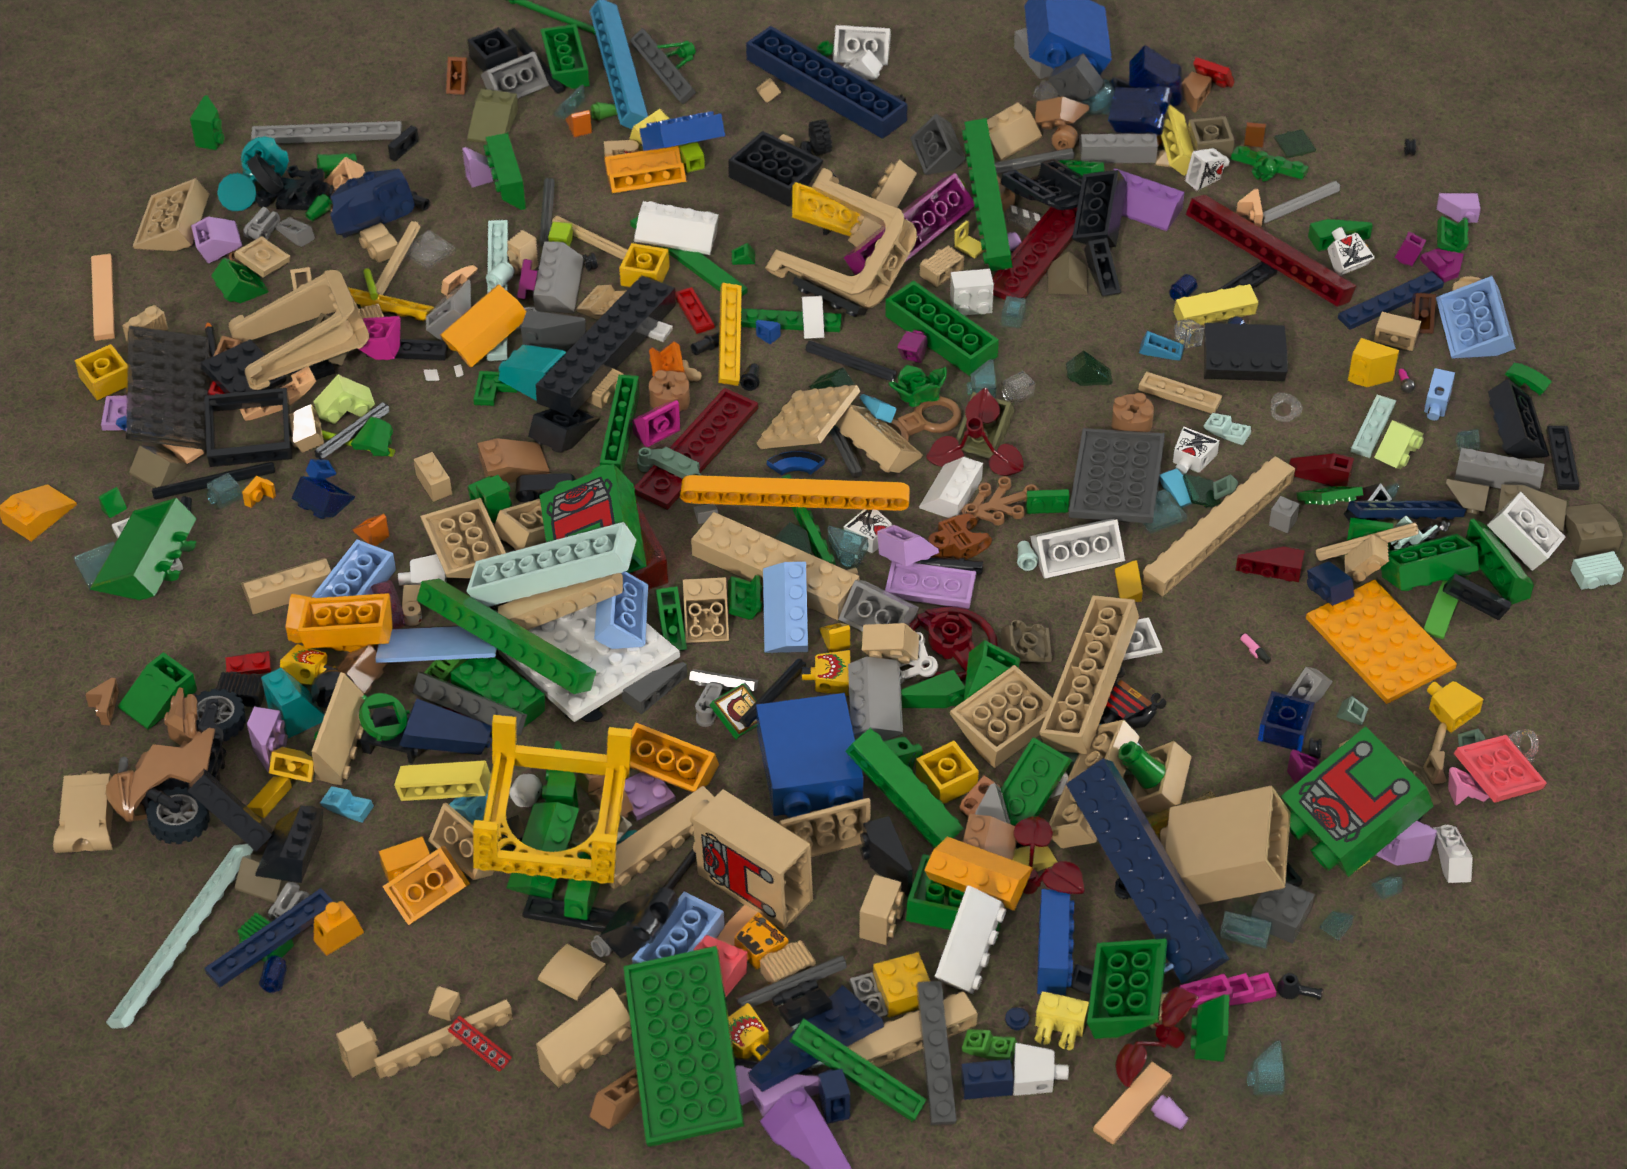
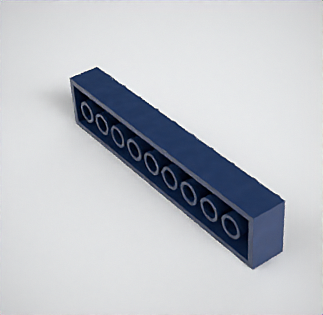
M769 26L746 42L747 61L882 139L907 121V103L772 26Z
M1101 759L1066 783L1155 939H1167L1166 958L1170 964L1174 965L1173 970L1180 982L1187 984L1198 981L1229 961V957L1113 761Z

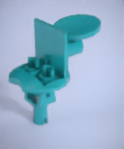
M267 136L256 137L243 148L241 155L243 173L229 174L219 183L218 198L225 208L232 211H242L250 207L254 202L256 195L254 183L258 180L250 171L247 161L256 154L261 156L270 166L274 165L273 170L276 173H280L281 177L285 173L289 162L287 151L278 147L275 138Z

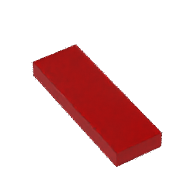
M692 287L675 292V299L696 334L715 329V324Z

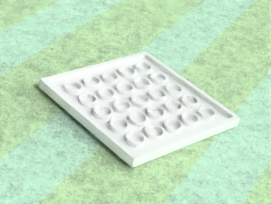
M597 603L528 630L596 670L591 691L573 694L498 649L499 654L510 665L543 692L551 702L574 722L621 694L623 689L647 674L661 669L680 657L679 650L647 623L646 639L643 647L611 649L594 639Z

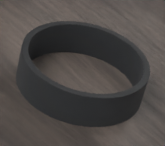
M256 154L247 161V165L254 177L270 194L275 195L283 188V183L279 176L261 156Z

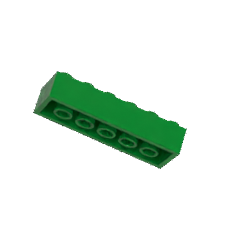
M914 280L886 299L885 317L905 331L913 332V330L924 333L928 340L927 346L968 376L973 375L998 357L999 340Z

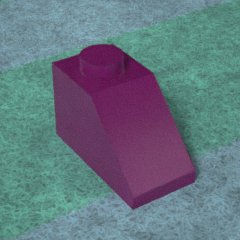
M906 331L897 347L902 359L922 363L928 344L927 337L920 331Z

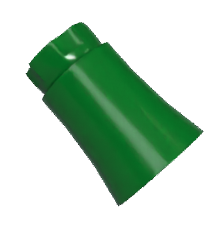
M317 154V169L324 171L326 179L345 157L357 162L356 154Z
M1134 741L1124 743L1119 748V759L1133 774L1142 788L1150 789L1161 782L1166 772L1164 764L1154 759Z

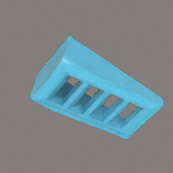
M861 394L860 399L876 419L888 423L892 422L896 407L877 398Z

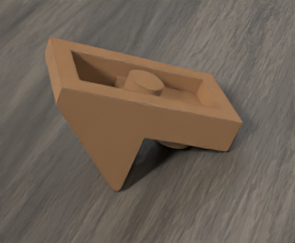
M116 678L108 679L88 691L85 695L88 706L96 707V716L100 718L101 725H110L119 695Z

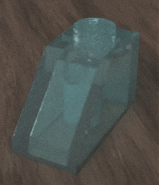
M989 359L971 374L970 382L967 383V395L972 396L973 392L978 393L982 389L987 388L990 394L996 398L993 359Z
M830 525L828 526V543L838 562L848 567L858 568L868 552V538Z
M1275 1041L1253 1062L1252 1071H1248V1086H1252L1253 1095H1283L1285 1077L1281 1041Z

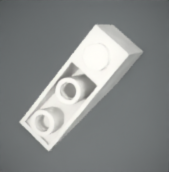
M1452 825L1433 827V829L1437 830L1435 839L1443 874L1447 882H1471L1473 857L1457 827Z

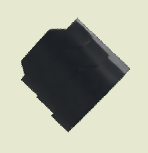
M1056 159L1041 162L1039 175L1036 177L1028 178L1017 170L1002 174L1000 184L1029 200L1039 201L1058 210H1069L1078 207L1083 176Z

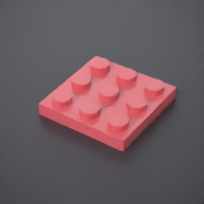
M1507 735L1457 747L1454 755L1494 803L1542 790L1547 784Z

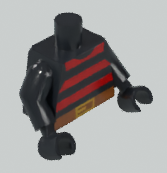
M1122 667L1116 677L1099 724L1125 720L1132 729L1143 728L1156 715L1157 709H1163L1166 706V700L1162 698L1157 703L1161 695L1154 693L1151 696L1150 702L1124 681L1120 680L1117 682L1118 678L1125 675V669Z

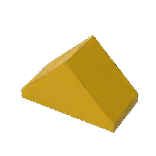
M836 623L819 628L829 653L850 648L849 625Z

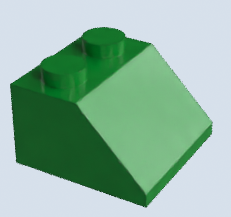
M204 95L190 118L195 146L217 150L219 145L224 142V133H222L221 128L222 121L219 118L217 108L210 98Z
M226 258L222 259L211 275L216 282L215 285L222 291L223 297L229 302L234 301L241 304L269 292L256 272L246 265Z
M1224 994L1198 1005L1197 1015H1192L1191 1029H1195V1035H1191L1190 1050H1195L1194 1059L1224 1061L1228 1039L1229 995Z

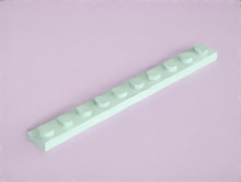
M508 220L488 221V273L499 263L508 262ZM508 282L503 286L506 291H508ZM488 285V293H489L493 288H491V287ZM508 336L487 354V361L507 360Z
M248 844L234 845L106 1021L112 1029L126 1028L134 1021V1016L147 1003V998L151 992L160 985L161 978L172 968L176 957L185 950L186 943L198 932L199 925L210 915L214 904L223 897L224 890L236 879L242 857L250 855L253 851Z

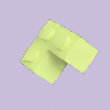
M337 375L313 401L318 417L332 424H336L347 411L362 417L375 405L370 388L341 375Z
M1392 420L1374 458L1401 469L1407 465L1410 459L1409 452H1415L1416 449L1421 447L1424 438H1422L1424 433Z

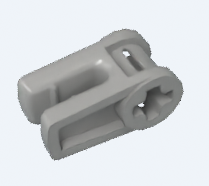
M262 207L254 218L246 224L243 232L244 236L255 240L262 236L268 240L270 234L280 222L279 214L274 211L270 214L267 208Z
M712 682L706 685L695 705L697 712L696 722L698 725L708 727L714 724L717 715L709 704L722 696V685Z
M288 882L269 909L268 917L272 921L306 899L310 894L306 891H298L300 886L296 882Z

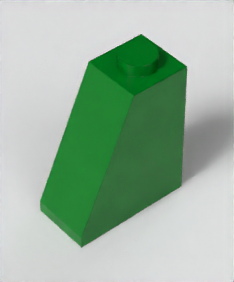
M579 852L577 854L580 859L591 860L590 855L586 852ZM569 879L564 898V917L588 920L600 883Z

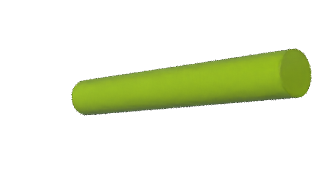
M366 268L363 273L370 298L376 300L378 293L371 270Z

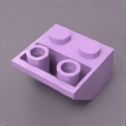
M206 217L191 225L196 247L208 264L242 246L237 224L233 220Z
M896 525L877 531L879 555L900 563L902 566H912L917 561L929 559L930 556L939 553L938 548L921 536Z
M254 707L247 722L254 753L267 772H269L272 751L285 747L288 737L284 731V721L281 718L280 711Z
M1416 821L1379 851L1376 856L1397 866L1428 861L1432 853L1437 830Z

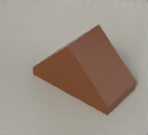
M448 57L446 94L465 95L469 79L467 58Z
M1247 122L1244 146L1263 147L1266 124Z

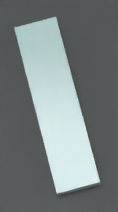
M1376 395L1351 447L1352 453L1371 458L1395 407L1396 400Z

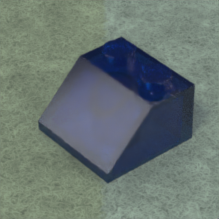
M301 476L291 499L298 502L300 508L310 509L314 512V516L325 519V517H335L355 499V496L326 479Z

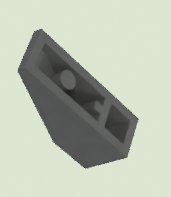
M682 662L652 671L623 689V702L642 715L687 677V664Z

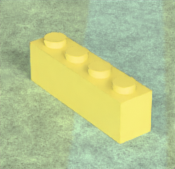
M1169 104L1156 115L1169 165L1182 175H1186L1194 148L1184 115Z
M1250 284L1239 285L1230 289H1220L1215 292L1201 293L1196 296L1177 299L1173 312L1180 328L1186 329L1204 325L1205 323H1214L1256 314L1258 300Z
M486 761L400 766L394 786L401 801L486 796L490 785L491 773Z

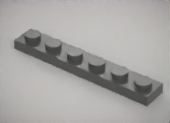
M644 28L630 39L632 44L682 104L696 93L665 53L657 48L658 45Z
M418 672L413 694L491 726L493 715L517 717L516 736H521L527 714L424 672Z
M941 981L917 982L916 989L931 1125L955 1124L956 1112Z

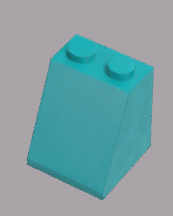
M522 345L518 350H514L506 361L504 360L500 364L498 369L500 371L499 381L536 400V384L566 352L558 349Z
M279 668L261 677L268 709L280 711L281 718L284 721V731L288 739L323 722L325 713L321 707L317 706V702L312 703L309 690L284 669Z

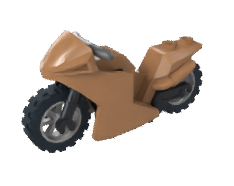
M178 688L176 696H173L171 699V709L169 712H166L164 723L167 725L169 738L179 744L180 747L153 744L149 751L141 755L136 764L135 772L133 770L127 771L128 758L121 757L118 773L113 775L106 785L105 794L109 803L126 822L131 823L147 818L151 834L156 835V839L159 841L164 840L168 844L176 842V844H182L184 841L191 842L193 838L200 837L203 830L206 831L208 823H210V811L187 791L188 784L203 769L207 770L220 782L219 771L225 768L224 758L227 755L226 750L222 747L223 740L225 742L230 740V737L237 736L239 734L238 731H242L244 723H246L244 704L240 697L237 698L234 692L229 693L225 689L221 691L211 689L209 692H200L201 694L198 696L188 694L187 698H184L183 688Z

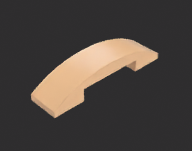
M309 366L292 374L293 381L281 387L287 388L290 405L304 396L316 382ZM282 405L246 408L240 409L244 420L248 421L283 410Z

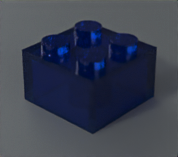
M1271 691L1260 723L1258 741L1301 752L1312 721L1315 702Z

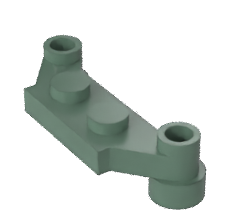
M666 446L663 449L650 450L647 447H643L639 450L637 465L638 469L642 472H648L653 465H656L682 479L688 475L702 476L698 470L699 462Z

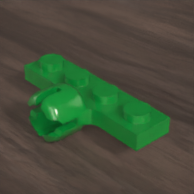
M1237 146L1231 155V160L1252 165L1254 167L1252 169L1253 176L1257 180L1262 178V182L1269 181L1276 173L1303 179L1309 166H1305L1302 162H1291L1281 156L1274 157L1263 151H1252L1246 146Z

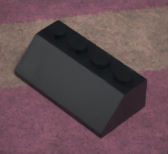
M1119 170L1083 174L1072 236L1074 241L1087 245L1088 241L1107 238L1110 248L1117 246L1127 182Z
M1509 379L1488 391L1490 397L1489 404L1494 410L1495 415H1493V418L1498 424V434L1502 438V448L1505 453L1511 454L1517 459L1549 457L1532 398Z
M300 805L279 819L255 876L302 883L322 833L323 809Z

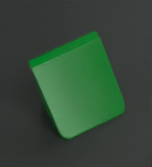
M748 243L733 249L732 264H755L754 249Z
M117 487L98 497L102 511L109 518L127 509Z

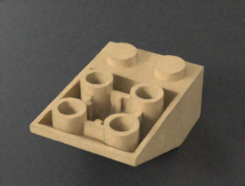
M726 578L683 580L686 643L729 641Z

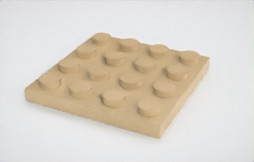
M843 385L841 387L796 391L790 401L782 407L779 415L772 420V424L762 433L761 438L757 441V445L761 449L821 443L860 393V389L857 385Z

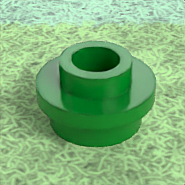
M823 41L817 46V52L825 57H829L833 53L834 45L829 41Z

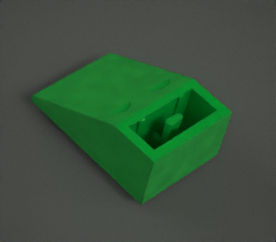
M986 640L982 641L969 652L964 701L1015 665L1019 668L1020 658Z
M163 652L144 668L118 705V708L149 730L165 717L166 712L170 711L171 699L173 696H176L178 688H183L184 698H187L188 694H193L197 691L194 675Z
M556 741L554 749L563 750L560 742ZM546 769V781L548 783L543 786L542 799H545L544 803L559 802L578 808L577 784L574 773Z

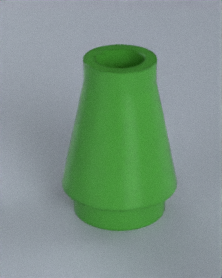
M596 102L591 105V116L598 121L618 115L615 104Z

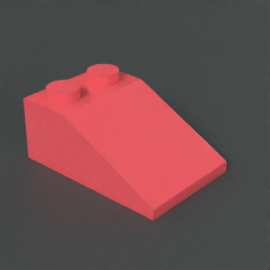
M706 935L693 951L717 946L726 998L747 973V951Z

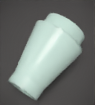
M1021 541L1017 545V564L1025 571L1033 570L1037 566L1038 557L1028 541Z

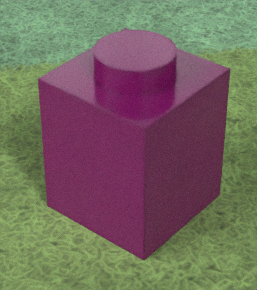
M1408 232L1395 258L1400 263L1412 267L1426 240Z

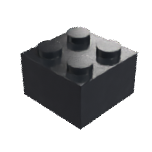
M500 27L467 40L469 57L483 72L518 58L517 46Z

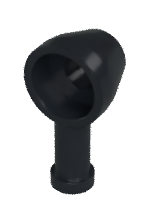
M1286 973L1278 981L1277 992L1285 999H1295L1300 994L1321 1000L1322 988L1317 989L1301 985L1297 976L1293 973Z

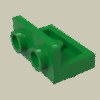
M1441 216L1437 221V247L1441 250L1457 253L1465 250L1469 243L1468 219L1464 217L1457 224Z
M1069 489L1027 491L1025 502L1026 514L1068 513Z
M755 575L751 582L733 576L730 577L728 580V614L752 620L757 613H760L763 602L760 600L762 592L760 576Z

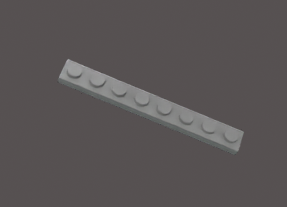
M401 121L252 126L251 140L263 136L275 138L276 143L396 139L401 135L402 124Z

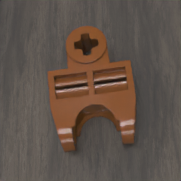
M973 514L957 515L939 522L938 532H934L929 536L928 542L939 549L938 554L930 557L948 559L954 556L958 560L960 558L967 560L986 550L991 545L992 538L988 533H973L969 531L977 524V519Z

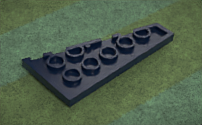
M843 985L829 997L832 1001V1009L807 1020L846 1047L884 1027L883 1019ZM795 1030L748 1072L749 1080L762 1092L820 1062L789 1041Z

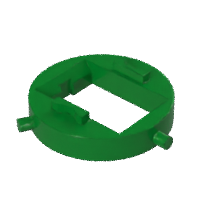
M384 693L373 694L369 697L363 695L362 699L364 702L359 709V720L363 729L369 735L376 738L377 741L391 740L399 736L406 727L407 715L410 714V711L405 710L401 702L391 695ZM393 705L399 724L375 728L373 720L370 718L369 709Z

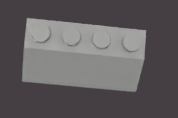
M1081 134L1079 136L1081 161L1156 163L1158 148L1156 134Z
M544 241L533 295L536 311L574 313L584 262L583 257L564 242Z
M1461 448L1455 480L1500 489L1502 484L1524 485L1539 491L1545 464Z
M864 657L849 663L850 720L855 740L869 728L877 732L883 741L903 734L899 662L892 659Z

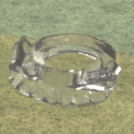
M1280 392L1275 394L1271 400L1270 412L1275 420L1289 422L1295 417L1301 416L1300 413H1302L1303 409L1301 402L1294 396H1291V394ZM1288 403L1291 405L1292 411L1287 416H1279L1276 414L1275 408L1280 404Z
M1529 729L1514 731L1509 739L1530 763H1533L1535 761L1534 756L1539 748L1537 735ZM1524 735H1528L1532 742L1531 749L1527 753L1522 752L1520 748V742Z

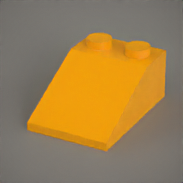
M47 484L13 494L0 505V517L4 525L32 542L74 508L77 502Z
M442 846L388 882L383 888L406 923L410 925L470 885V882L446 846Z

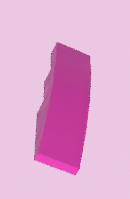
M1268 972L1248 977L1244 973L1226 978L1225 974L1179 986L1199 997L1191 1008H1198V1005L1224 994L1229 995V1006L1276 997L1277 992Z

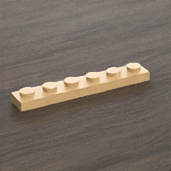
M506 999L464 1019L482 1034H485L487 1030L496 1026H503L512 1019L511 1006ZM449 1025L375 1058L376 1072L380 1079L386 1076L390 1077L403 1068L415 1066L425 1058L437 1056L443 1050L452 1046H459L463 1043L448 1032V1028L451 1026Z

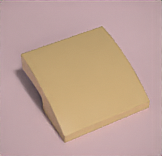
M597 285L576 310L594 319H600L626 291H614L612 285Z
M566 944L549 961L539 975L538 980L578 1001L590 990L591 983L605 971L606 964Z

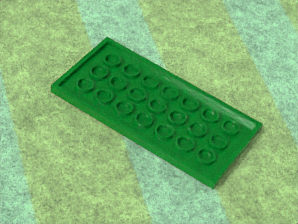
M717 946L623 966L647 1146L651 1147L743 1127V1112Z

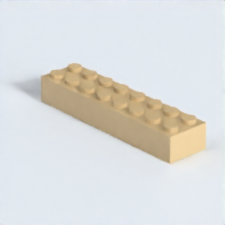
M715 512L712 513L691 539L693 556L749 581H752L754 576L758 575L760 576L762 587L763 568L783 562H806L807 607L838 620L854 581L859 580V576Z
M1092 596L1039 732L1043 743L1057 751L1088 754L1139 619L1137 607L1133 599Z

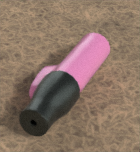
M1242 633L1240 635V640L1249 648V652L1256 659L1259 658L1266 664L1271 661V658L1264 649L1247 634Z

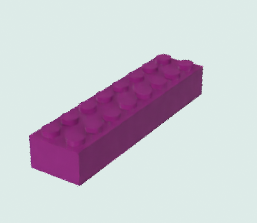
M956 173L942 178L902 210L904 219L912 222L917 230L915 245L906 261L974 207L973 199ZM882 226L843 257L855 275L861 273L864 269L866 259L875 250V244L878 239L882 238L885 227Z

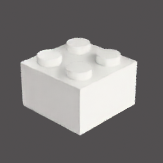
M990 269L951 272V307L964 316L992 313L994 284Z

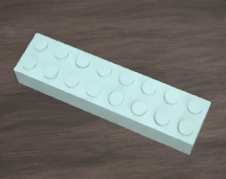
M622 522L482 559L475 563L467 593L470 597L488 607L577 583L603 578L608 575L622 573L629 569L636 539L626 524Z

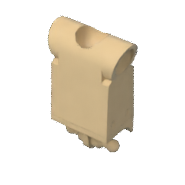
M87 771V773L81 775L64 776L59 819L60 826L55 833L53 842L55 853L113 850L110 838L113 807L105 794L106 785L112 778L110 773L99 774Z

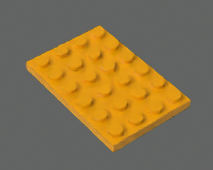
M1376 580L1355 589L1354 597L1333 606L1327 603L1306 614V619L1386 704L1456 669L1457 663Z

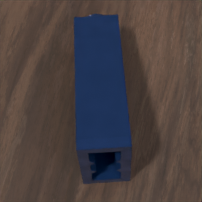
M416 698L399 745L410 748L481 755L484 748H489L491 745L492 735H490L492 726Z

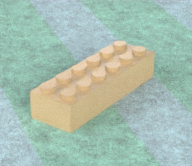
M1125 720L1098 725L1088 754H1078L1066 783L1101 759L1113 761L1123 778L1127 768L1119 759L1118 750L1124 743L1134 741L1137 744L1140 736ZM1065 785L1049 822L1053 831L1052 839L1060 848L1096 843L1097 837L1068 787Z

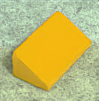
M1137 560L1116 568L1115 576L1119 598L1142 602L1143 590Z
M273 776L247 807L256 815L265 818L292 788L290 778Z

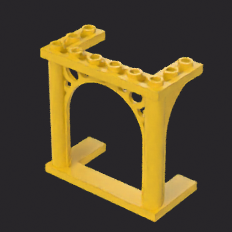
M493 715V768L483 821L474 820L473 825L474 869L521 873L529 876L540 875L551 878H568L576 881L586 880L598 883H614L616 843L625 780L629 778L632 729L609 727L607 755L516 745L517 717ZM514 766L604 775L599 820L592 835L582 844L559 852L540 851L519 841L509 829L506 820ZM501 834L506 835L508 838L502 839ZM508 844H513L516 846L514 851H505L501 849ZM579 852H586L590 855L591 860L580 859L577 854Z

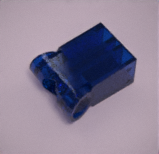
M1144 45L1129 61V85L1155 99L1160 98L1165 105L1170 104L1175 107L1181 103V66L1171 64L1170 60Z
M1116 87L1108 121L1116 133L1150 132L1161 135L1172 91L1167 87H1155L1151 90L1148 88Z

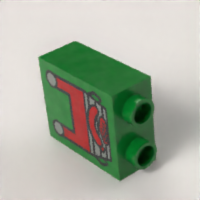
M614 464L597 466L590 474L574 481L566 480L559 482L555 485L554 489L539 495L546 542L624 522L636 539L629 569L626 572L630 574L647 567L634 485Z
M1366 726L1280 796L1291 812L1289 832L1297 840L1308 834L1317 844L1310 851L1319 864L1328 872L1337 865L1348 877L1434 807L1427 787Z

